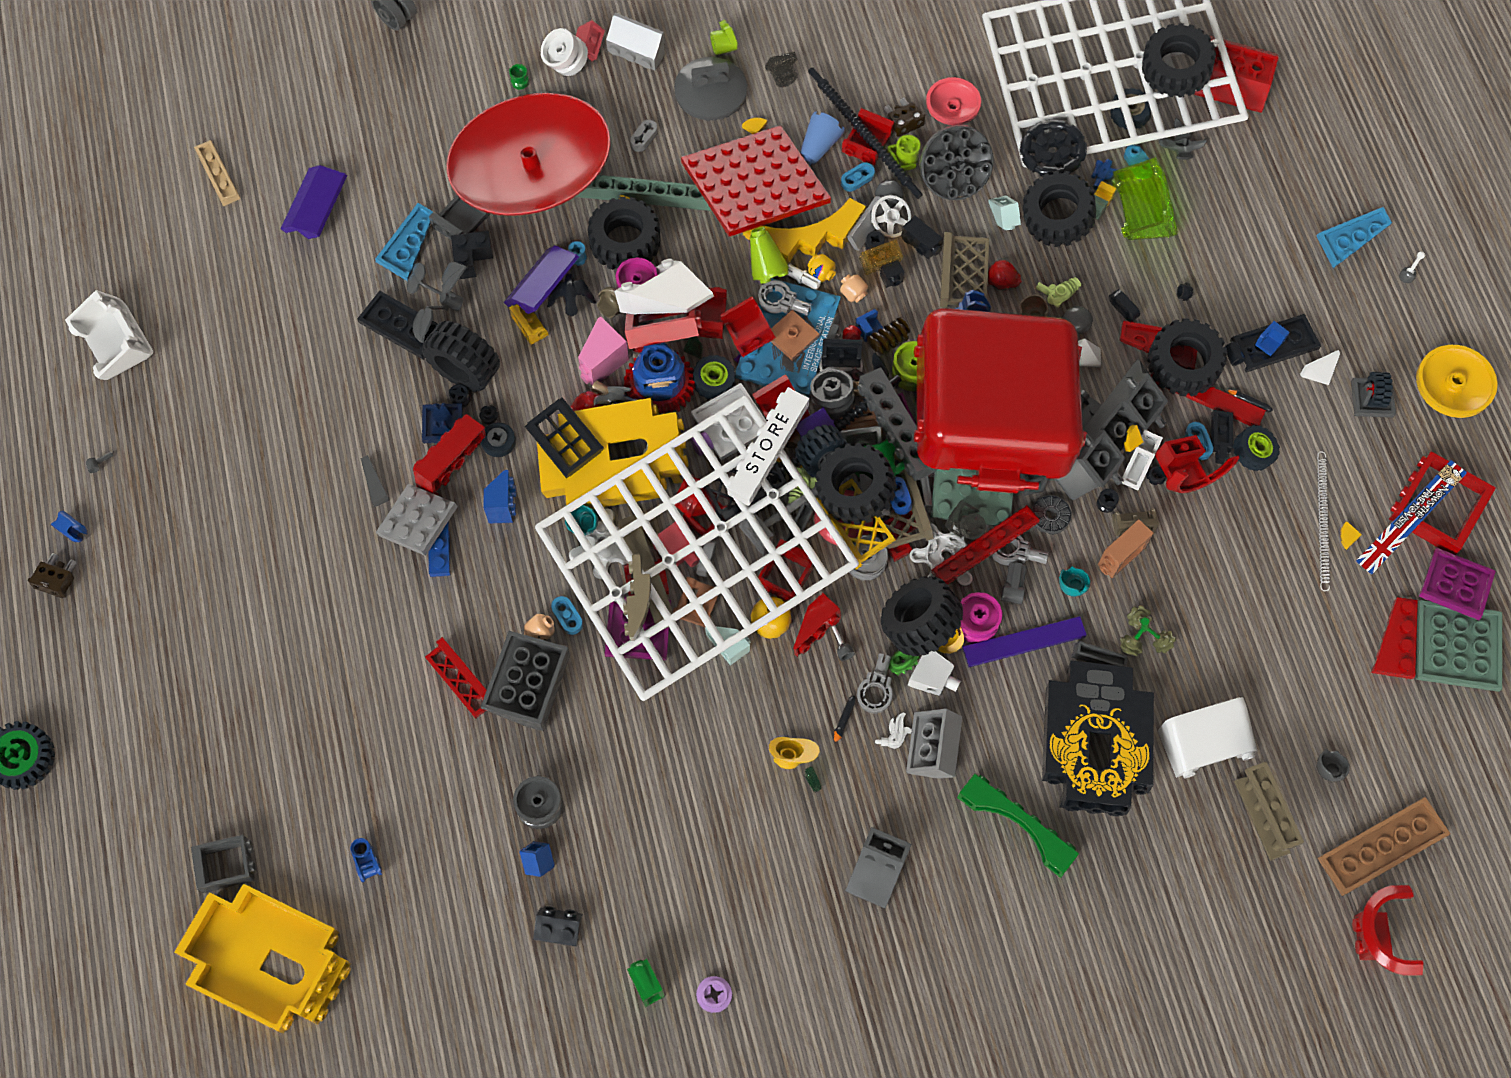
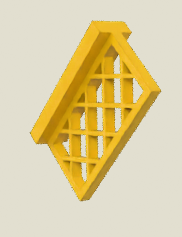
M853 479L848 480L839 487V493L842 495L851 486L855 489L854 496L861 494L862 491ZM818 500L858 560L859 565L855 570L863 566L862 562L895 541V538L880 517H873L876 519L874 527L864 526L865 521H861V525L840 523L833 518L832 514L827 512L822 501ZM849 528L859 529L857 539L848 537ZM863 530L873 531L871 541L861 539ZM877 532L886 533L888 536L882 542L875 541ZM860 543L869 544V551L861 555L858 551Z

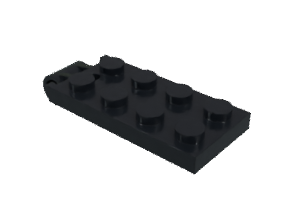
M379 290L357 318L358 323L417 357L425 359L422 352L423 343L418 341L413 333V322L418 312ZM432 320L424 338H428L438 323Z
M1302 314L1277 322L1290 333L1284 343L1271 356L1255 345L1260 335L1270 325L1235 335L1230 339L1231 343L1225 347L1227 348V357L1231 365L1236 366L1245 362L1247 367L1244 370L1245 372H1250L1319 350L1321 344L1306 315Z

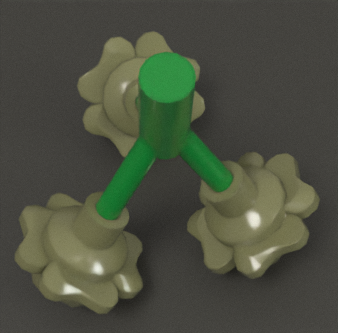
M1140 605L1138 609L1137 607H1132L1131 612L1127 614V618L1130 619L1128 624L1134 626L1139 631L1132 637L1129 635L1121 637L1120 647L1124 653L1137 656L1143 652L1140 636L1143 632L1148 631L1155 637L1156 641L1153 642V646L1156 648V652L1165 654L1174 647L1176 638L1173 637V632L1171 631L1166 632L1163 630L1157 634L1149 627V622L1152 621V617L1149 616L1151 611Z

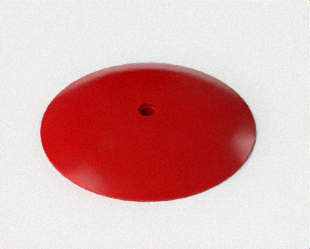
M534 93L517 96L484 110L463 127L453 141L448 153L446 164L448 180L454 192L465 203L487 213L515 216L545 211L572 199L596 179L609 156L610 132L602 115L590 104L578 98L558 93Z

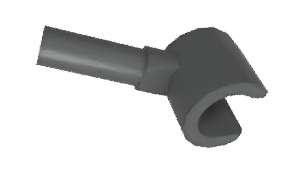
M109 452L97 459H87L86 465L89 473L99 471L98 464L111 458L113 454Z

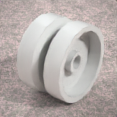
M559 28L553 30L544 39L541 46V57L544 63L561 75L571 76L579 72L585 65L588 49L586 44L567 29Z

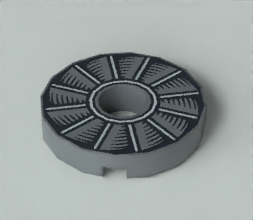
M1048 495L1041 497L1032 507V511L1040 519L1035 527L1041 532L1052 535L1061 533L1071 521L1072 512L1069 505L1058 496ZM1046 512H1054L1056 514V518H1048L1046 516Z

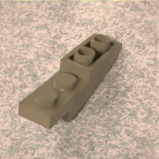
M640 554L632 555V561L628 562L629 574H633L634 580L630 582V592L635 594V596H626L627 602L623 603L624 615H628V623H624L625 636L629 635L630 641L636 640L644 625L651 598L650 574H642Z

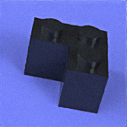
M489 230L451 235L454 262L467 266L459 279L477 277L475 261L493 259Z

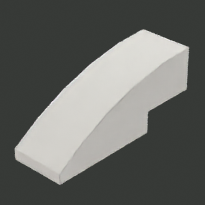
M1144 430L1142 434L1143 443L1136 447L1122 477L1124 480L1122 484L1137 491L1163 437Z

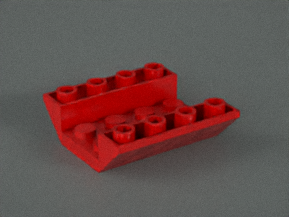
M1224 40L1246 109L1262 113L1279 58L1278 54ZM1215 47L1216 57H1221L1218 47ZM1215 58L1210 80L1227 77L1223 62ZM1257 66L1260 70L1256 71L1252 67ZM1230 84L1210 88L1215 101L1237 106ZM1203 90L1195 91V94H1193L1205 98Z

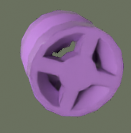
M705 431L701 433L710 449H714L708 434ZM694 437L690 439L695 452L699 456L703 455L704 453Z

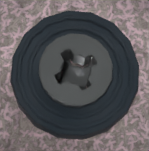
M495 422L485 427L486 436L481 441V446L488 455L503 457L512 452L515 447L516 437L509 425Z

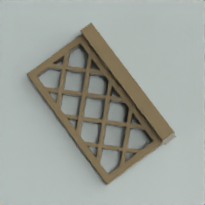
M944 232L940 308H947L948 305H959L963 298L952 299V295L957 290L965 295L966 291L962 286L966 283L973 286V290L984 293L987 298L989 238L952 236V232ZM955 242L963 243L966 248L959 251L955 247ZM985 244V249L978 252L973 246ZM969 249L976 255L970 260L963 255ZM959 257L965 262L960 268L954 263ZM978 258L984 263L979 269L973 264ZM968 266L975 271L969 277L963 272ZM957 274H960L965 279L960 284L953 279ZM977 275L983 279V282L979 285L971 280Z
M904 469L895 477H901L906 483L912 501L911 512L913 514L909 520L892 512L888 515L893 517L894 520L890 526L885 525L890 533L891 531L897 533L899 537L886 546V549L923 538L926 541L934 539L917 483ZM886 515L880 516L882 521ZM898 520L906 523L903 531L894 528ZM910 526L916 527L919 530V533L913 535L906 532ZM882 533L883 540L887 539L886 533Z

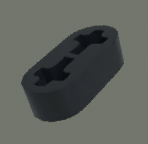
M1117 289L1109 295L1110 303L1127 321L1133 322L1140 316L1138 307L1124 292Z

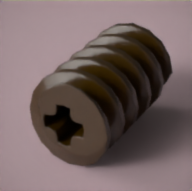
M899 317L896 321L890 322V325L887 324L884 328H880L877 332L872 333L871 336H867V340L871 348L882 356L884 355L882 349L889 352V345L892 348H896L895 341L900 345L902 344V338L905 341L909 340L908 333H910L907 322Z

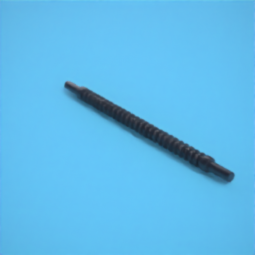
M811 67L808 73L818 83V88L826 94V97H829V100L832 101V104H835V107L844 115V118L851 122L850 125L857 129V133H860V136L863 137V140H866L869 147L877 152L878 157L882 158V162H885L888 169L895 173L894 176L898 177L899 181L901 180L900 183L907 187L917 199L921 198L923 194L912 182L913 179L910 175H907V172L900 168L901 165L897 164L896 160L894 161L891 153H888V150L882 146V143L877 138L875 139L876 136L872 135V131H869V128H866V124H863V121L857 117V114L850 110L851 107L847 106L848 104L844 102V99H841L838 92H835L832 85H829L828 80L823 79L814 67Z
M896 375L889 382L892 387H895L902 379L899 375ZM866 398L863 399L864 402H859V406L855 405V409L851 408V412H846V416L843 415L842 419H838V423L834 422L839 432L842 431V428L846 429V425H850L851 421L854 422V418L858 419L859 414L863 415V411H868ZM796 455L795 457H790L794 466L798 467L800 462ZM782 464L780 470L783 476L786 477V473L789 474V471ZM769 474L768 482L777 484L778 477L774 474Z

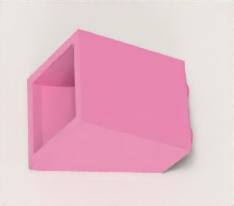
M602 317L597 319L578 357L582 380L586 384L590 383L593 386L596 380H599V382L604 381L629 360L627 341Z

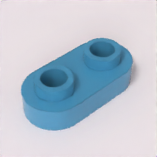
M1128 146L1124 153L1125 161L1136 176L1140 178L1149 177L1154 168L1151 160L1140 146Z
M861 163L844 173L841 177L842 188L851 192L870 182L874 178V167L869 163Z
M1192 422L1185 430V437L1193 436L1192 432L1198 435L1197 437L1206 451L1199 460H1206L1213 453L1212 442L1205 426L1199 422Z
M564 596L555 598L551 608L563 630L571 635L579 633L582 630L583 622L572 602ZM561 606L566 607L564 611L559 610ZM574 622L576 623V626L569 627V624Z

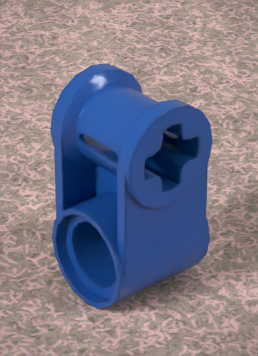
M364 838L354 840L350 850L360 881L363 883L369 877L377 874L379 876L382 875V868L372 845ZM367 845L365 853L357 854L359 846Z

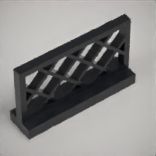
M775 462L769 474L776 475L780 483H770V485L774 489H779L788 482H786L777 462ZM733 468L729 472L736 474L738 470ZM719 477L716 479V481L720 482L717 491L711 489L709 485L703 488L720 520L726 522L742 511L737 503L732 504V501L735 502L733 497L720 492L723 482ZM763 487L760 492H757L750 506L767 496ZM719 496L729 500L727 507L720 508L717 502Z

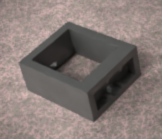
M244 835L191 847L196 888L201 893L254 881L256 865L251 860L253 844ZM241 847L245 874L210 882L206 855Z

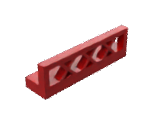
M441 637L436 641L438 647L427 654L425 658L476 719L486 710L479 708L475 712L471 707L472 699H481L483 701L487 690L445 639ZM440 652L446 656L444 664H436L432 658ZM447 668L458 671L457 679H448L446 677ZM459 684H469L470 694H460Z

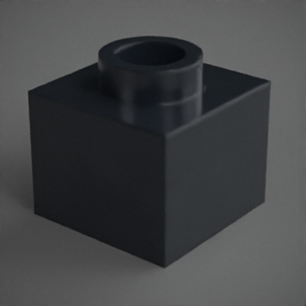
M899 260L881 266L880 277L886 288L898 286L903 282L905 272Z

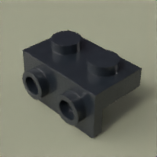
M552 906L540 908L536 914L533 940L576 947L583 914L570 909L565 911L556 910Z

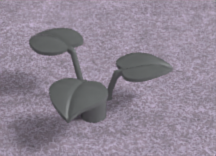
M456 262L448 264L442 275L443 292L422 282L426 275V268L423 264L417 263L413 267L407 281V291L414 294L421 285L441 295L440 303L443 305L427 306L425 310H419L413 322V333L418 341L424 343V337L433 319V310L448 311L450 308L458 311L462 307L463 297L456 295L451 290L467 266Z

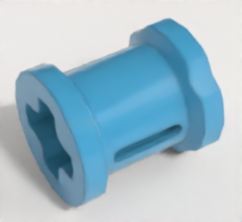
M579 241L569 245L568 250L579 256L574 265H583L587 260L585 245Z

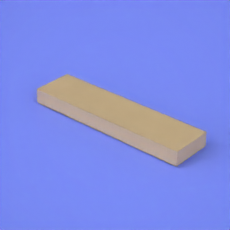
M210 140L194 147L222 205L226 206L239 200L240 196L212 141Z

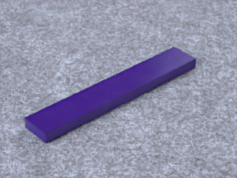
M1079 616L963 646L962 650L969 668L1085 638L1087 634Z

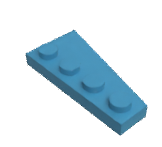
M417 203L375 258L376 263L408 281L430 227L429 216L433 211Z
M1384 207L1320 232L1316 237L1332 267L1335 268L1390 226L1392 222Z

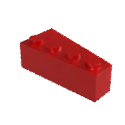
M468 414L457 419L453 428L449 432H445L441 436L440 441L429 448L427 455L414 464L413 472L416 486L438 496L439 494L436 491L441 485L446 486L449 483L453 470L461 468L465 455L470 456L485 438V427Z

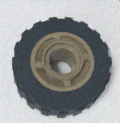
M1124 89L1126 98L1146 94L1140 89ZM1117 94L1112 101L1119 100ZM1149 102L1128 105L1135 129L1145 126L1151 115ZM1121 107L1110 109L1113 122L1118 127L1127 130Z

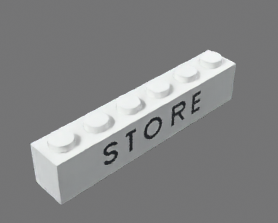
M789 387L785 393H780L776 401L778 405L775 410L771 409L768 413L766 425H762L756 435L758 436L755 443H750L746 451L748 455L745 460H740L736 468L738 470L736 475L731 476L726 484L728 495L748 506L752 503L809 406L808 397Z

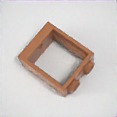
M1140 520L1136 521L1105 549L1098 563L1100 570L1113 579L1147 547L1154 533Z

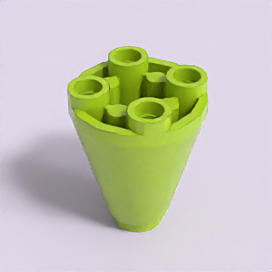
M765 227L752 230L750 232V252L753 280H760V283L763 284L770 282L772 277H783L789 274L786 260Z

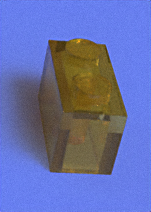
M896 239L863 251L859 256L865 275L881 270V266L897 260L901 262L903 258Z

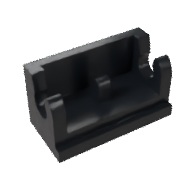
M823 338L822 367L860 368L862 340Z

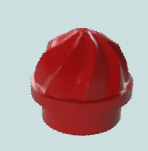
M849 325L843 330L842 339L860 340L862 333L856 326Z

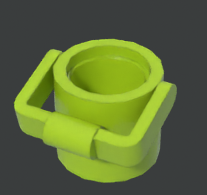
M724 19L719 22L720 30L710 32L711 45L715 55L737 50L738 43L733 28Z
M904 135L898 139L897 144L888 146V153H891V157H894V161L896 160L897 164H900V168H903L904 171L917 167L920 141L915 136Z

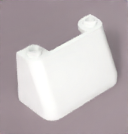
M96 290L65 320L69 326V331L73 335L85 338L98 361L93 366V373L101 380H108L145 361L153 354L150 344L129 308L118 297Z
M1243 697L1172 717L1166 720L1158 730L1176 778L1180 776L1184 778L1196 775L1195 771L1200 767L1236 756L1245 761L1255 757L1254 754L1257 752L1247 706Z

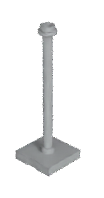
M816 487L811 489L814 496L818 495ZM802 495L787 505L786 509L791 513L802 506L804 502H808L805 495ZM777 512L762 522L754 513V516L772 542L774 535L768 528L781 520L782 516ZM744 519L741 521L740 529L763 556L768 554L769 552L748 520Z

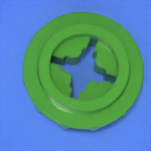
M898 650L892 655L888 668L896 675L906 674L908 670H912V667L918 664L917 660L920 657L906 655Z

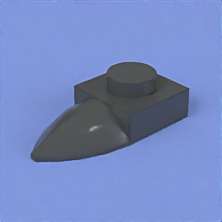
M839 312L834 316L826 339H840L841 334L838 333L840 326Z

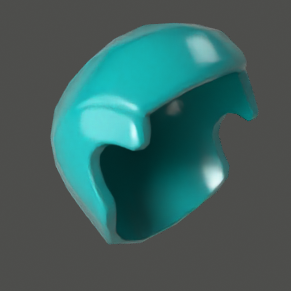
M582 505L571 512L585 535L593 533L597 528L598 516L592 508ZM565 519L567 529L574 533Z
M1072 566L1068 570H1061L1059 585L1066 595L1076 597L1083 595L1089 590L1091 581L1089 575L1083 569Z

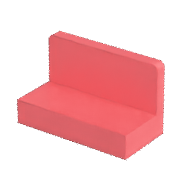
M592 20L578 27L576 36L586 44L588 49L587 58L594 61L597 59L605 30Z

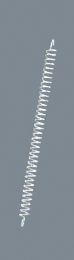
M1319 502V508H1320V505H1321V506H1327L1328 504L1324 505V504H1320V502ZM1319 519V522H1320V523H1328V521H1322V522H1321L1320 519ZM1321 540L1319 541V542H1320V546H1321V544H1328V543H1329V542H1322V543H1321ZM1320 547L1321 551H1329V549H1321ZM1320 554V557H1321V558H1329V556H1323V557H1322L1321 554ZM1322 579L1320 580V581H1321V584H1322V583H1329V582H1330V581H1322Z

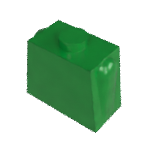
M647 959L643 961L638 960L630 965L627 971L645 1007L665 997L663 989Z

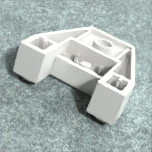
M673 259L663 260L662 264L655 267L657 276L644 284L638 285L626 282L619 289L615 290L620 312L628 314L687 313L714 297L713 292L681 261H673Z

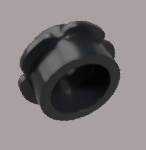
M1186 282L1178 286L1177 298L1188 301L1193 295V288Z
M492 405L482 407L479 413L480 419L487 424L494 423L499 416L497 408Z
M1158 466L1151 468L1146 474L1147 479H1149L1152 485H1161L1166 480L1165 473Z

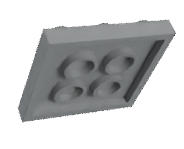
M408 484L376 533L382 538L426 556L458 506L455 502Z

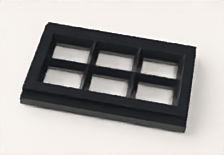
M563 397L556 400L525 425V428L565 478L572 476L604 450L603 446ZM557 410L567 420L560 427L550 417ZM545 419L555 429L548 436L538 426ZM569 424L579 435L571 442L561 431ZM557 433L567 444L560 451L549 440ZM581 439L591 449L583 457L573 446ZM569 448L579 458L571 466L561 455Z

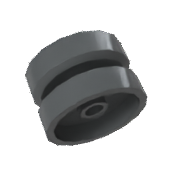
M371 0L376 14L393 30H399L405 25L406 20L410 21L417 14V8L413 0Z
M829 369L818 373L812 379L810 388L815 412L824 407L830 419L833 420L840 419L843 415L846 416V412H851L850 409L855 406L853 380L848 373L838 369Z
M541 776L529 777L522 781L515 790L513 797L514 808L522 823L529 828H548L560 818L563 810L562 797L555 783L548 778Z

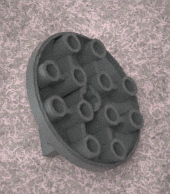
M703 57L689 62L680 70L675 80L674 91L679 106L687 114L698 119L711 121L727 118L742 106L747 94V83L744 74L734 63L719 57Z
M966 125L945 127L928 140L920 158L922 179L934 194L943 199H966L976 194L987 183L993 169V151L987 138L978 130Z

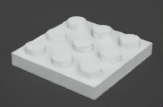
M742 383L691 411V415L696 423L699 424L746 395L767 423ZM745 405L726 416L745 447L757 440L758 436L756 435L759 426ZM719 421L702 431H705L710 437L714 450L721 460L738 451Z

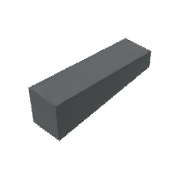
M368 455L361 458L374 507L388 502L389 498Z
M808 502L802 504L794 520L802 532L806 530L815 512ZM789 530L785 539L786 542L795 537L791 530Z
M1081 641L1074 645L1072 658L1098 664L1126 667L1128 656Z

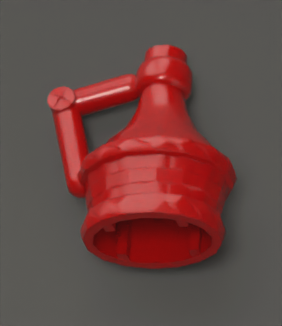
M693 477L696 482L700 480L699 478ZM685 479L683 480L677 494L689 487ZM701 488L703 494L705 495V497L707 498V500H708L709 503L711 504V502H710V500H709V498H708V496H707V494H706L704 488ZM694 493L675 505L684 514V520L701 536L715 529L712 523L706 530L693 518L703 514L707 515ZM718 502L721 509L727 507V505L723 506L720 502Z

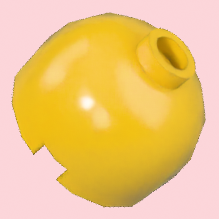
M771 597L777 607L785 603L780 598ZM762 599L752 609L751 624L770 612ZM786 611L756 630L757 633L768 639L780 637L790 627L791 611Z

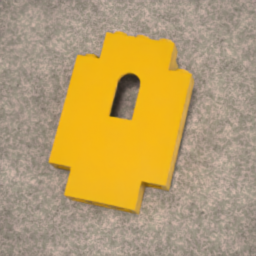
M651 398L574 411L603 446L604 450L572 476L565 478L537 443L541 492L546 498L565 495L567 506L680 436L681 430H684L682 418L679 419L676 412L659 415L657 404H653ZM558 414V424L560 427L567 421L562 414ZM570 424L561 430L570 442L579 436ZM558 433L549 439L558 451L567 445ZM583 439L573 445L582 457L591 450ZM634 439H644L648 443L647 451L641 456L610 461L609 444ZM685 441L674 449L685 466L689 467L687 455H684L683 451L686 448ZM571 448L561 454L570 466L579 460ZM668 453L649 464L665 490H667L666 478L671 477L674 484L682 483V475ZM642 469L623 480L636 502L660 498ZM616 485L597 496L603 507L627 503ZM590 501L584 504L585 506L595 509Z
M245 884L242 885L232 903L209 892L174 952L197 964L185 985L282 1034L285 1030H289L293 1024L294 1013L317 1025L320 1021H323L328 1013L327 1007L330 1001L335 1000L340 988L338 987L342 979L345 980L351 970L350 962L330 951V948H334L339 939V936H337L339 932L335 928ZM271 950L303 966L304 977L299 983L294 985L287 984L260 970Z

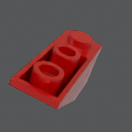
M824 593L818 596L806 610L793 647L796 657L801 653H806L815 640H820L830 626L833 627L840 621V608Z

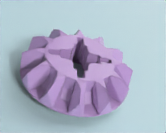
M708 977L697 988V1001L702 1009L710 1013L721 1012L728 1007L732 999L731 987L721 977ZM710 986H712L716 992L723 991V993L718 995L717 1004L713 998H706L708 997V995L711 994Z

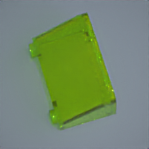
M1157 157L1113 171L1114 179H1112V185L1120 193L1125 217L1124 227H1121L1124 238L1127 237L1128 240H1142L1178 235L1167 179Z

